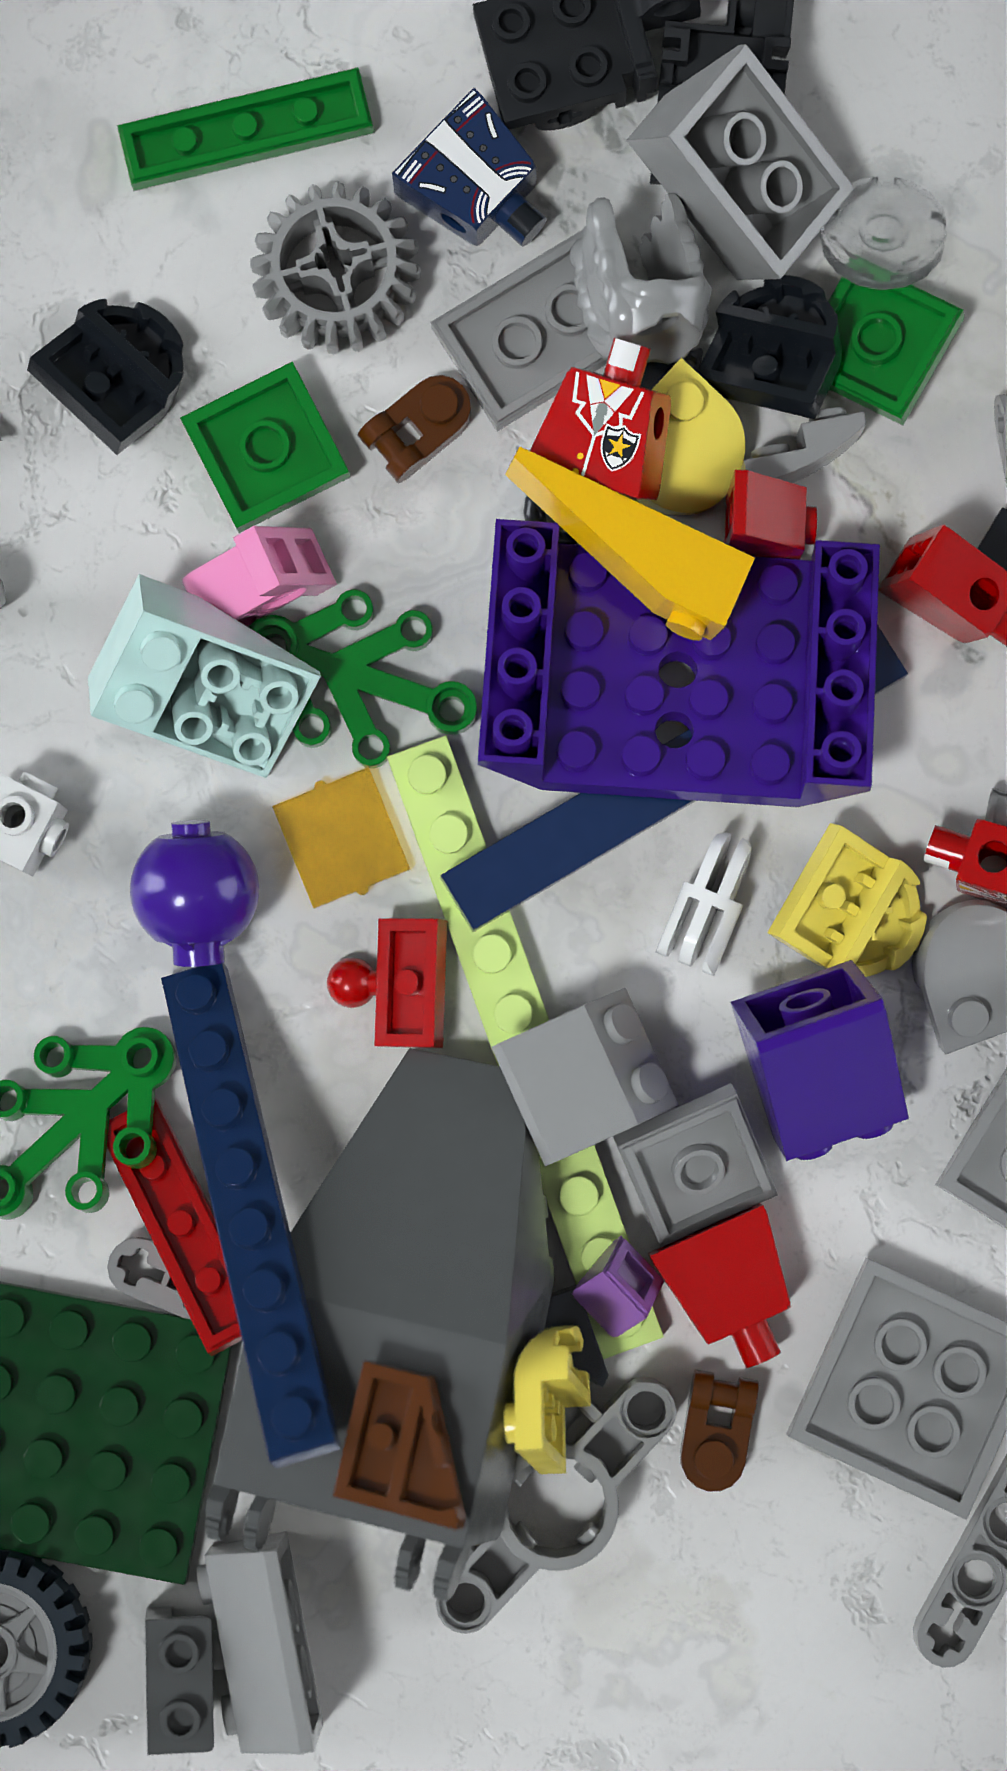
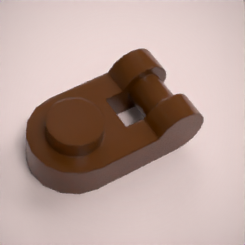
M444 375L430 376L419 382L388 409L371 418L360 429L357 436L369 450L376 448L388 462L385 469L397 483H401L457 439L468 427L471 417L470 396L465 387L454 378ZM407 423L421 437L409 446L396 434Z
M694 1370L680 1447V1464L687 1479L697 1488L708 1492L722 1491L733 1486L741 1477L746 1463L752 1421L757 1404L758 1380L739 1377L737 1383L715 1380L713 1372ZM710 1405L732 1409L730 1427L706 1423Z

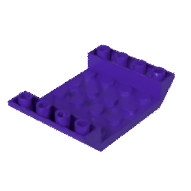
M496 519L478 749L479 766L546 791L783 807H802L871 790L880 544L816 540L810 560L754 557L753 564L725 627L712 640L702 637L701 640L696 641L684 638L671 631L666 626L664 618L651 612L581 545L558 544L559 525L557 523ZM679 661L692 669L695 679L685 687L675 688L667 685L661 679L659 670L669 662ZM666 721H678L690 729L692 739L683 747L670 748L658 740L655 731Z

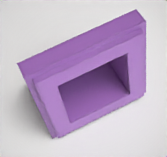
M620 1236L611 1243L579 1281L573 1296L609 1335L618 1337L647 1318L664 1283V1279L625 1238Z

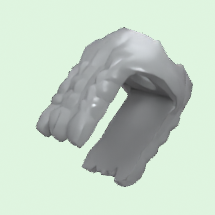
M676 194L665 195L661 208L662 215L652 218L650 224L651 233H644L642 243L639 245V252L643 266L647 271L648 281L635 279L630 274L624 248L617 233L610 200L605 197L597 198L588 206L587 225L584 227L583 237L577 239L571 247L570 261L575 268L574 281L578 292L577 306L583 311V320L588 328L587 334L603 359H608L614 338L651 348L647 362L666 364L677 362L681 357L684 359L690 350L699 344L709 319L708 303L712 288L703 276L704 263L700 259L699 247L694 240V231L688 225L685 208Z

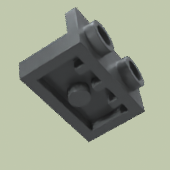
M173 1606L147 1607L145 1616L147 1755L210 1752L214 1748L212 1620L208 1615L173 1616Z

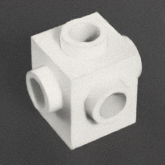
M23 772L18 782L1 774L0 860L33 877L44 855L53 857L64 841L69 823L64 821L63 818L68 809L53 800L58 789L27 772ZM25 813L24 822L15 828L17 817Z

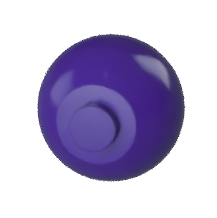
M190 820L171 823L172 834H165L155 838L146 846L136 861L130 882V898L133 911L140 925L151 938L172 947L173 965L199 967L224 963V945L244 932L256 912L259 899V880L255 865L245 848L233 837L224 832L211 831L210 821Z

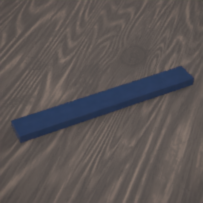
M878 624L875 695L908 675V672ZM690 729L663 745L670 748L685 746L692 739ZM580 793L443 873L440 879L471 931L475 932L695 801Z

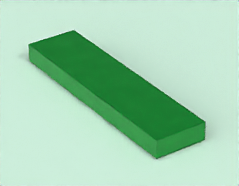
M359 67L117 125L131 186L134 191L374 133Z

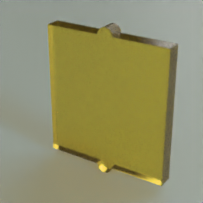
M369 767L328 784L319 780L314 784L313 790L272 806L313 909L356 892L360 896H365L368 894L370 886L411 870Z

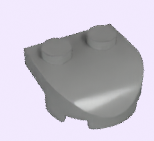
M968 900L956 903L938 913L929 922L930 930L923 939L919 951H915L912 958L914 982L922 991L938 1045L945 1054L1007 1032V908L995 905L988 900Z

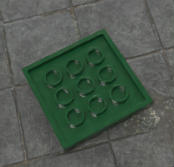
M0 1281V1549L185 1585L188 1581L233 1345L211 1356L207 1353L190 1319H185L171 1313Z

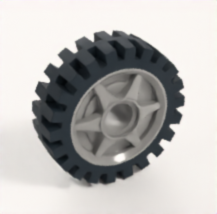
M0 1549V1636L7 1644L8 1657L6 1661L0 1663V1748L2 1746L12 1748L24 1744L33 1737L39 1736L60 1719L71 1706L87 1676L91 1662L89 1658L93 1647L92 1633H89L88 1624L90 1617L87 1607H82L78 1599L81 1594L73 1583L69 1585L62 1577L64 1572L54 1564L51 1566L41 1561L42 1558Z

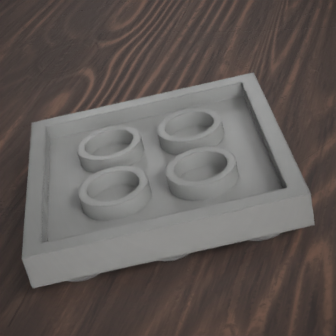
M865 1258L786 1434L794 1440L967 1520L1007 1430V1322L869 1258Z

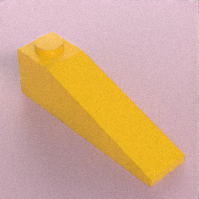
M519 446L505 475L651 612L667 619L666 626L671 631L684 638L699 641L702 637L712 640L725 627L753 564L754 557Z

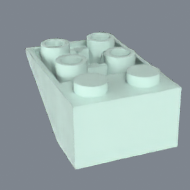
M138 574L88 676L90 711L92 717L267 778L321 675L315 668L199 596Z

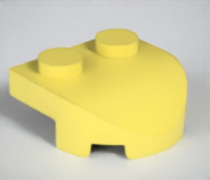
M681 357L652 389L671 396V410L659 496L657 500L637 498L636 501L664 515L683 516L702 513L712 508L727 495L734 471L741 470L744 461L745 434L742 422L732 405Z
M830 823L767 933L825 969L853 960L865 977L881 973L885 970H896L913 955L925 930L927 916L920 910L919 895L916 887L920 885V880L914 871L902 860L888 857L845 827Z
M576 1325L556 1326L546 1329L536 1335L526 1345L519 1357L515 1370V1402L505 1404L504 1429L507 1443H515V1450L539 1474L566 1473L565 1408L591 1406L589 1374L584 1370H577L573 1367L571 1352L582 1351L584 1342L581 1331Z

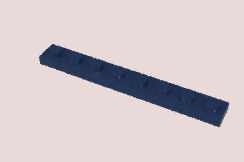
M224 963L194 967L162 977L161 981L269 1462L277 1469L341 1449L228 968Z

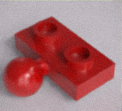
M378 918L377 970H374L366 961L355 957L342 959L330 969L327 976V989L331 998L337 1004L347 1008H357L365 1005L373 996H376L374 1046L443 1048L447 920L438 918Z

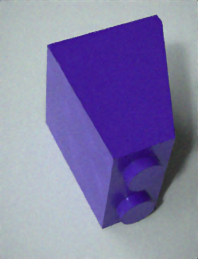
M853 960L730 1002L773 1139L786 1161L795 1158L811 1160L827 1154L835 1144L855 1137L861 1139L879 1137L889 1132L893 1128V1124L909 1119L883 998Z

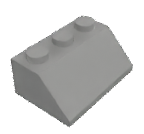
M747 44L738 45L665 94L626 140L667 193L676 194L685 208L687 218L737 280L781 279L854 190L853 185Z
M287 1531L269 1534L265 1545L259 1551L245 1548L244 1540L211 1546L204 1555L206 1564L197 1566V1580L203 1605H214L218 1629L212 1630V1662L215 1670H226L230 1694L221 1696V1710L225 1731L228 1736L238 1735L241 1753L304 1754L314 1752L323 1721Z

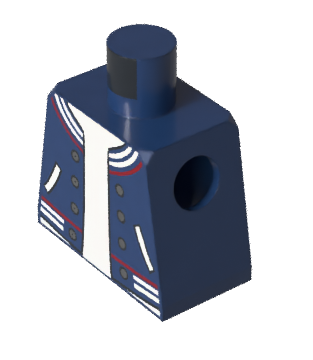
M475 88L452 109L392 172L394 193L400 199L475 246L482 244L500 226L519 245L524 247L535 238L547 221V218L525 198L537 184V167L485 98Z

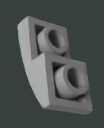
M844 407L820 410L816 419L808 418L809 422L801 423L795 438L798 450L790 451L789 445L785 443L758 448L751 452L752 459L743 461L741 470H749L790 483L808 477L831 463L860 438L866 425L864 411L847 415Z

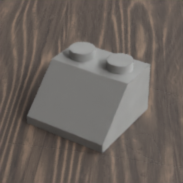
M626 988L582 1005L491 1047L545 1167L679 1106Z

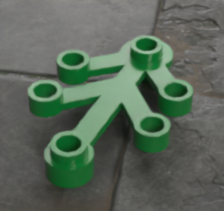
M352 589L345 591L339 596L335 604L297 622H292L280 615H267L254 621L249 626L250 629L266 639L273 637L281 638L286 643L285 650L320 672L321 678L325 679L353 738V755L356 761L363 767L374 769L384 765L388 760L387 756H390L391 746L387 736L375 728L358 691L427 714L431 725L437 731L446 735H457L465 732L473 725L476 719V698L473 692L462 683L448 681L432 689L368 666L404 648L409 651H419L429 645L433 637L432 623L429 617L421 611H406L399 616L396 624L334 653L312 647L309 644L343 626L349 630H361L371 623L374 616V607L370 597L361 590ZM360 600L365 603L367 607L365 615L359 620L347 619L343 615V608L347 602ZM412 620L420 621L426 627L424 636L417 641H409L402 635L403 626ZM309 698L293 728V733L302 745L316 748L328 741L331 736L332 727L326 713L318 708H314ZM454 699L462 703L464 713L460 719L447 721L441 716L440 708L447 700ZM308 717H318L323 721V731L316 738H306L301 734V724ZM374 737L383 743V752L376 759H366L360 754V745L365 739Z
M140 1027L133 1029L123 1035L116 1046L72 1045L58 1036H48L37 1044L34 1050V1062L41 1071L51 1077L61 1078L70 1074L72 1070L110 1072L92 1090L25 1089L12 1080H0V1100L4 1093L15 1090L17 1094V1101L13 1108L2 1111L0 1107L1 1119L16 1121L24 1115L62 1116L10 1166L0 1165V1180L6 1179L9 1185L7 1195L0 1200V1219H15L28 1210L34 1195L32 1182L79 1138L78 1170L67 1182L65 1188L66 1199L71 1206L85 1213H94L101 1210L109 1199V1187L104 1177L110 1109L127 1093V1128L121 1130L115 1137L113 1143L114 1154L121 1163L134 1169L144 1168L154 1160L157 1153V1144L152 1136L155 1089L169 1080L176 1066V1051L173 1043L165 1034L154 1028ZM55 1047H63L64 1058L62 1062L55 1067H49L47 1064L49 1052ZM142 1048H150V1062L143 1068H135L133 1058L136 1052ZM142 1137L144 1141L143 1152L138 1157L129 1159L126 1154L127 1144L133 1138ZM94 1181L96 1185L94 1198L87 1203H81L79 1199L81 1186L86 1182Z

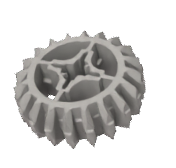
M337 181L332 188V198L322 199L321 190L317 185L312 184L308 188L310 203L302 206L299 199L290 194L285 199L290 214L289 217L270 211L267 221L276 234L257 233L255 238L256 246L265 254L257 255L250 260L252 272L263 276L253 283V289L257 298L269 299L263 306L264 315L268 320L283 317L279 329L285 338L295 335L303 328L301 342L302 346L308 350H311L316 345L319 336H324L329 354L334 355L338 352L339 338L349 337L353 351L359 352L363 349L361 333L369 330L375 340L382 342L386 338V333L381 320L384 318L392 324L401 325L404 321V313L396 303L413 304L415 302L416 291L407 283L420 279L421 276L420 265L409 260L418 254V245L415 239L402 238L408 231V222L403 216L389 219L392 208L391 203L386 198L377 201L371 208H368L370 194L369 190L364 186L360 187L355 192L353 199L350 200L346 199L344 184ZM334 226L357 229L370 236L377 244L369 246L367 240L356 243L345 241L338 235ZM316 231L317 243L315 249L308 256L297 259L295 267L286 269L288 259L294 248L306 236ZM327 246H332L336 260L340 261L341 266L345 270V274L342 275L344 292H340L336 277L332 278L331 272L327 269L326 263L330 262ZM387 267L384 279L378 290L367 301L356 307L354 293L358 285L366 279L375 277V270ZM303 290L305 296L310 294L326 295L334 302L338 312L314 309L301 302L293 293Z

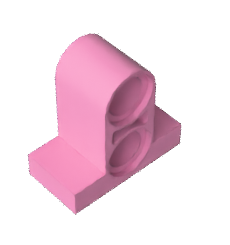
M253 526L233 537L236 543L235 547L193 570L182 579L186 592L199 596L245 626H249L257 619L267 616L301 596H318L337 585L312 528Z

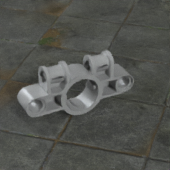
M651 1377L633 1378L624 1384L602 1408L592 1399L591 1406L565 1408L566 1459L577 1461L574 1469L588 1482L593 1483L597 1479L601 1484L605 1497L601 1519L597 1525L594 1522H590L575 1536V1540L578 1542L576 1545L554 1549L538 1546L537 1538L522 1521L514 1525L510 1519L507 1505L504 1524L499 1538L471 1548L460 1578L461 1580L459 1581V1584L470 1583L478 1587L483 1593L485 1601L477 1611L464 1614L454 1610L448 1601L436 1599L438 1616L446 1627L458 1633L476 1632L487 1625L539 1569L552 1571L573 1569L589 1562L605 1548L614 1533L618 1519L619 1504L616 1487L669 1432L675 1422V1402L663 1383ZM644 1391L654 1392L660 1396L664 1405L660 1418L649 1425L636 1424L627 1414L628 1403L632 1397ZM519 1453L512 1484L514 1482L518 1487L535 1470Z

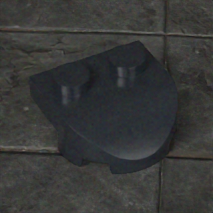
M784 275L781 279H764L763 287L751 290L739 296L736 290L732 291L715 311L719 328L697 373L726 399L816 419L838 372L842 358L838 316L826 300L824 290L807 279Z
M99 299L79 308L75 323L30 357L27 371L107 447L118 455L157 424L173 405L184 374L183 341L174 325L163 314L149 305L137 302L134 308L107 305V299Z

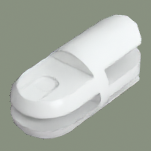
M727 832L719 833L713 838L694 884L683 883L655 952L665 957L670 955L693 900L699 902L678 959L680 963L691 967L702 948L716 911L724 912L702 967V972L712 976L717 971L743 907L742 904L734 901L752 855V846L747 840L742 838L733 853L718 892H712L711 890L730 843L731 833Z

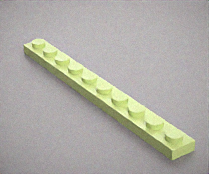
M447 736L387 756L445 920H447L450 935L490 1046L492 1047L549 1021L510 911L477 931L472 932L440 879L443 873L487 848ZM595 1145L546 1167L541 1157H539L542 1190L544 1195H546L547 1204L576 1285L615 1239L622 1236L629 1242ZM653 1306L646 1319L618 1337L609 1335L587 1312L603 1359L664 1337Z

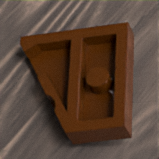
M372 1360L363 1361L333 1497L454 1530L464 1528L466 1516L434 1376Z

